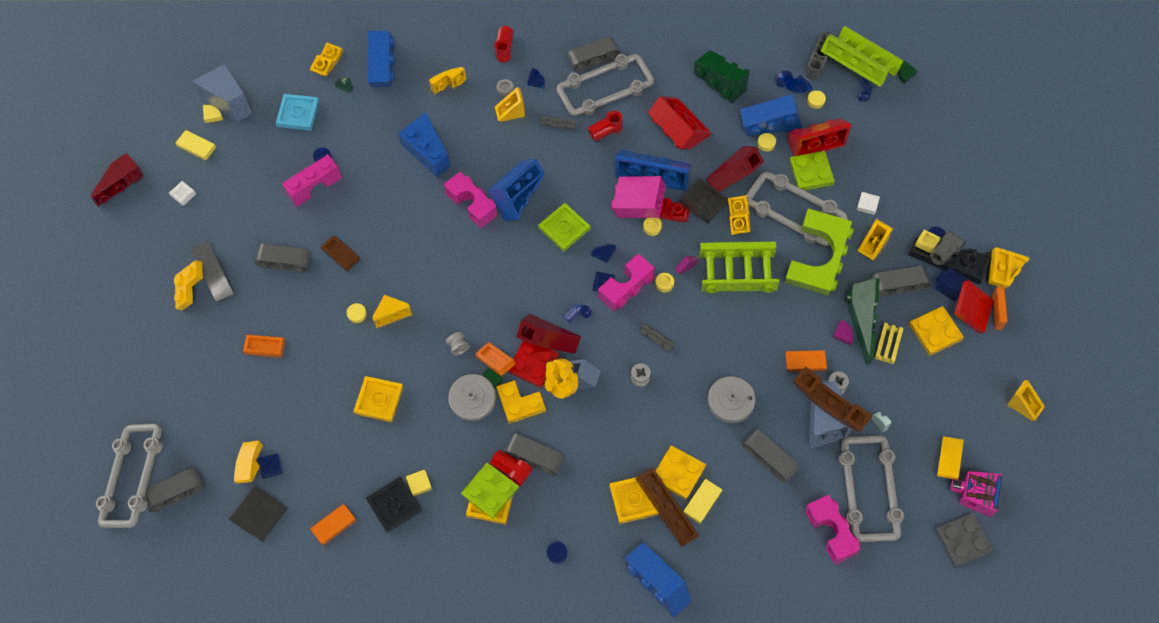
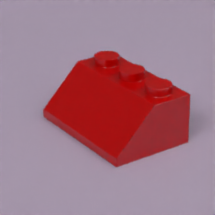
M660 96L648 111L652 121L663 129L662 131L666 136L672 138L674 145L679 149H691L712 134L679 98Z
M840 118L828 120L818 125L813 124L803 129H794L789 132L787 142L793 156L846 146L851 124Z

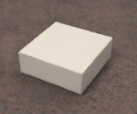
M181 181L169 194L184 206L196 195V192Z
M862 192L857 210L875 215L880 197Z

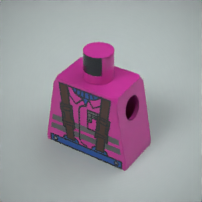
M970 471L964 476L963 481L952 479L950 491L961 493V505L992 517L998 509L1002 474Z

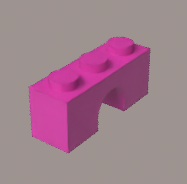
M326 155L283 182L282 185L286 195L297 207L311 198L310 192L314 186L323 183L326 187H329L342 177L338 166L329 155Z
M459 172L443 184L445 194L456 205L464 200L473 201L467 208L468 215L480 228L497 216L495 202L492 199H488L484 191L480 187L477 188L469 176H464Z
M638 253L625 265V274L630 280L626 283H618L611 277L598 289V298L613 312L618 308H623L631 296L634 297L640 292L641 287L652 282L655 268Z
M827 495L806 506L804 511L814 529L827 525L835 532V538L828 541L825 546L835 565L858 554L860 542L855 535L851 534L849 523L845 517L842 518L840 515L839 506L834 499Z

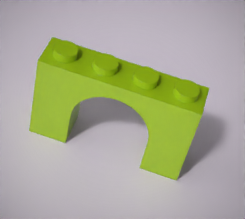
M808 208L801 231L822 237L828 241L832 247L833 257L827 264L818 267L792 260L785 283L829 296L831 291H835L838 280L834 279L836 273L840 274L843 263L840 262L841 256H846L848 245H845L847 238L851 239L854 228H851L852 221Z

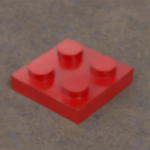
M523 341L513 358L515 365L507 373L542 389L546 381V365L548 362L557 360L559 353Z

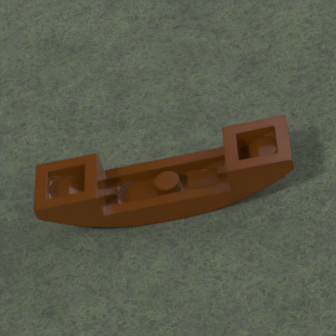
M805 366L793 381L795 386L825 413L849 428L861 432L872 418V415L859 405L855 404L853 406L823 384L821 382L822 378Z

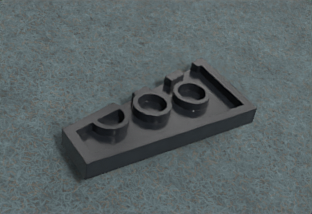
M917 237L915 238L908 254L909 256L981 284L991 260V252L983 254L978 253L976 249H961L958 254H953L944 265H936L932 262L931 253L915 246L918 240Z

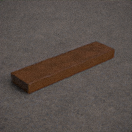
M653 467L635 478L681 547L699 537V534Z

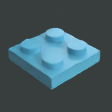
M284 94L276 126L312 131L319 98Z

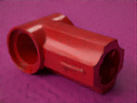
M509 26L499 28L497 41L494 44L496 59L502 63L511 59L514 30Z
M610 111L606 118L588 127V132L593 141L597 142L611 133L617 134L623 129L622 114L619 111Z
M498 450L493 455L490 462L491 466L505 474L507 478L520 487L533 470L526 462L520 459L516 460L501 450Z

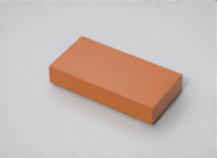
M996 287L992 294V299L994 300L995 330H1002L1008 322L1004 287Z
M246 334L243 354L282 358L286 340L283 337Z
M490 342L475 353L478 360L500 376H503L515 365V361Z
M825 350L786 351L785 353L787 372H801L805 366L811 371H826L827 369Z
M342 504L310 529L322 546H324L356 522V519L345 504Z

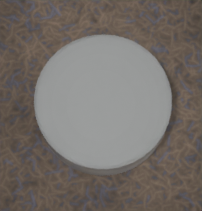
M508 79L500 80L496 85L497 93L501 97L509 95L514 90L513 82Z

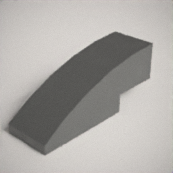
M209 241L191 248L195 259L202 262L203 276L216 302L219 303L234 296Z

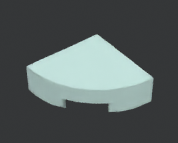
M880 412L872 415V420L882 433L888 430L891 421L887 416L882 417Z

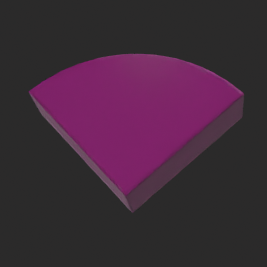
M685 256L675 267V270L678 274H682L694 267L699 260L696 256Z
M841 320L833 338L851 346L853 341L851 327Z

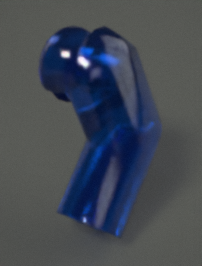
M863 77L860 79L863 92L858 93V100L866 102L870 99L873 86L868 79Z
M575 305L563 317L570 323L576 316L589 318L592 315V311L587 305Z

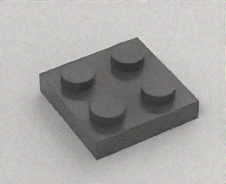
M974 513L935 529L954 568L994 551Z

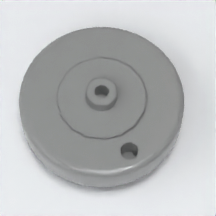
M467 374L458 378L449 390L448 401L452 411L460 419L471 422L479 421L487 417L494 409L496 392L492 383L486 377L479 374Z
M727 376L717 380L711 386L708 394V407L711 413L717 419L726 423H739L746 420L752 414L756 403V395L752 386L744 379L735 376Z

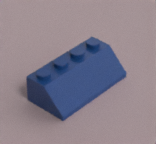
M620 150L615 158V178L661 176L666 188L686 192L692 164L685 161L670 160L666 157L660 158L650 154Z

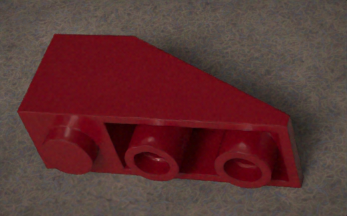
M743 146L706 180L714 194L751 174L764 160L757 147Z
M125 153L110 164L90 197L99 207L118 193L123 192L124 189L133 183L138 182L144 175L131 157Z
M531 314L521 320L516 338L532 345L576 354L582 337Z

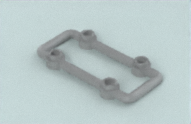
M619 54L612 63L581 75L571 73L566 81L557 85L556 91L570 115L578 116L583 113L585 115H593L598 107L631 94L633 96L642 95L644 89L654 84V77L640 55L632 54L626 56ZM633 61L637 62L647 79L644 82L634 80L629 88L597 101L587 99L582 103V107L577 109L573 108L563 90L567 87L577 89L581 86V82L615 68L624 70L628 67V63Z
M761 173L746 194L749 206L755 209L756 215L762 218L769 216L804 235V240L809 244L817 242L823 246H830L824 238L802 232L801 225L771 210L768 202H756L752 198L765 179L773 182L775 189L779 191L787 189L821 207L822 213L836 215L848 220L847 214L837 208V203L833 200L823 201L789 183L788 177L784 174Z
M159 424L128 425L123 429L121 438L113 442L112 448L116 456L104 496L99 497L96 501V506L100 511L98 517L100 527L132 528L137 524L140 513L147 508L148 501L144 497L155 456L163 448V442L160 440L162 428ZM153 431L152 438H147L144 442V448L148 453L137 494L128 500V506L132 510L130 519L107 520L108 513L112 512L116 505L113 495L124 456L130 452L132 447L128 441L131 432Z
M882 435L848 436L841 441V453L838 457V464L844 468L849 507L845 518L851 527L852 535H855L859 542L895 541L900 538L902 532L901 522L904 519V513L898 508L892 469L896 456L890 450L888 440ZM849 444H881L882 451L878 456V462L884 466L890 506L886 519L892 525L893 533H860L859 525L863 520V515L857 510L852 475L855 456L849 451Z

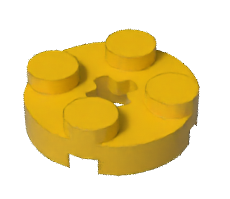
M563 358L548 362L546 365L545 388L560 399L570 397L571 394L576 392L578 387L577 373H573L571 368L574 366L570 361Z

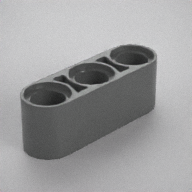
M825 31L820 35L809 59L806 70V77L809 80H819L830 56L821 52V49L828 35L835 36L830 31Z
M606 37L570 50L567 57L574 71L579 72L614 60L620 54V51L614 39Z
M260 244L255 264L262 268L304 273L308 271L312 253L303 248Z
M924 266L885 271L872 276V279L880 278L879 297L920 291L930 286Z
M756 429L742 443L743 448L783 483H787L800 469L798 463L760 430Z
M518 434L512 435L504 453L512 458L520 459L531 467L552 476L557 475L565 459V456L560 452Z
M189 468L147 488L144 497L148 501V512H158L202 491L204 484L198 469Z

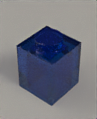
M949 267L945 273L941 272L937 277L936 282L938 284L935 290L955 302L960 295L963 282L969 279Z

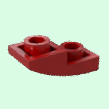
M664 198L660 218L687 223L691 205L690 203L672 202L670 198Z

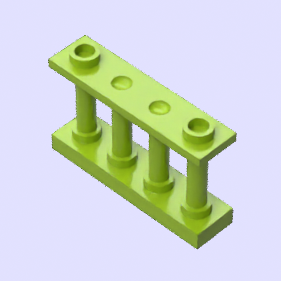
M843 26L838 38L831 34L828 35L821 49V52L879 87L884 84L889 73L896 76L904 60L846 26Z
M776 242L700 243L699 258L706 259L707 280H702L701 292L777 291L779 279H772L770 261L771 257H775ZM752 257L763 258L764 279H753ZM714 258L725 259L726 280H715ZM732 258L744 259L745 279H734Z

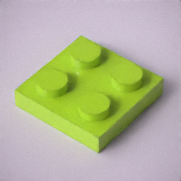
M825 151L790 157L789 163L797 187L802 190H810L834 185L835 180Z
M564 203L538 225V229L564 252L591 229V226Z
M486 463L461 492V495L491 519H494L517 492L519 486L489 463Z

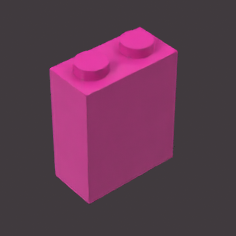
M619 177L618 184L615 185V198L611 203L612 210L618 218H660L666 189L662 177Z

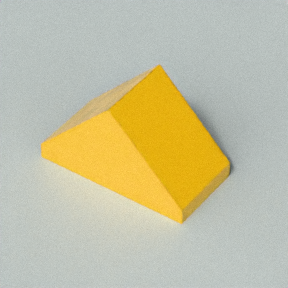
M519 87L514 89L495 106L498 121L503 122L525 117L524 102Z
M876 219L859 247L858 252L874 261L889 241L893 228Z
M384 295L372 318L376 328L411 316L412 312L408 303Z
M1024 380L1007 404L1031 421H1036L1045 407L1028 380Z

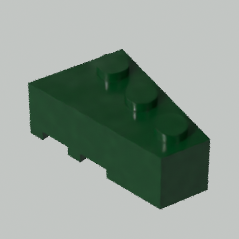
M709 50L695 61L694 73L698 78H702L708 83L710 88L719 92L724 99L733 103L747 91L750 70L747 68L742 70L738 68L737 63L733 62L730 64L725 61V57Z

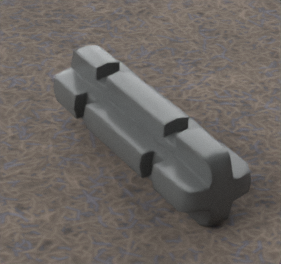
M543 116L541 125L574 130L576 128V121Z
M647 324L642 326L640 333L643 336H648V339L660 347L664 346L663 349L668 352L673 350L675 346L674 341L671 339L667 340L666 336L655 329L652 330V327Z

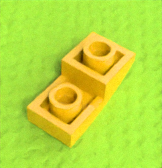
M326 43L321 55L316 56L310 71L326 77L337 64L343 49Z
M463 67L454 68L434 76L429 80L430 90L437 94L448 85L454 89L463 84L466 80L465 69Z
M748 196L728 198L731 234L751 232Z
M943 436L937 476L958 480L964 440Z
M259 440L242 444L235 466L234 482L236 484L252 482L260 467L256 459L263 447Z

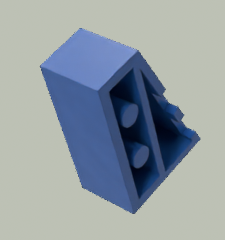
M368 31V83L370 87H392V81L395 80L393 64H395V39L390 31Z
M793 94L740 109L743 127L747 136L803 129L800 112Z
M426 112L398 133L401 145L436 177L440 176L450 167L449 156Z
M537 159L522 160L488 189L505 221L520 219L522 209L528 205L532 192H535L545 175Z
M644 542L625 558L628 565L627 571L631 576L637 577L640 580L641 585L652 593L673 618L692 602L686 582Z

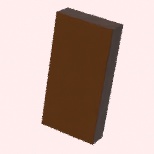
M335 235L321 246V250L346 272L360 261V257Z

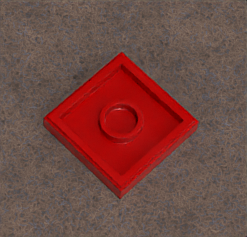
M969 280L964 281L954 315L979 334L985 333L994 300Z

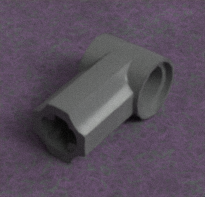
M949 230L942 238L940 244L931 252L932 262L936 265H944L953 254L956 255L960 252L966 241Z

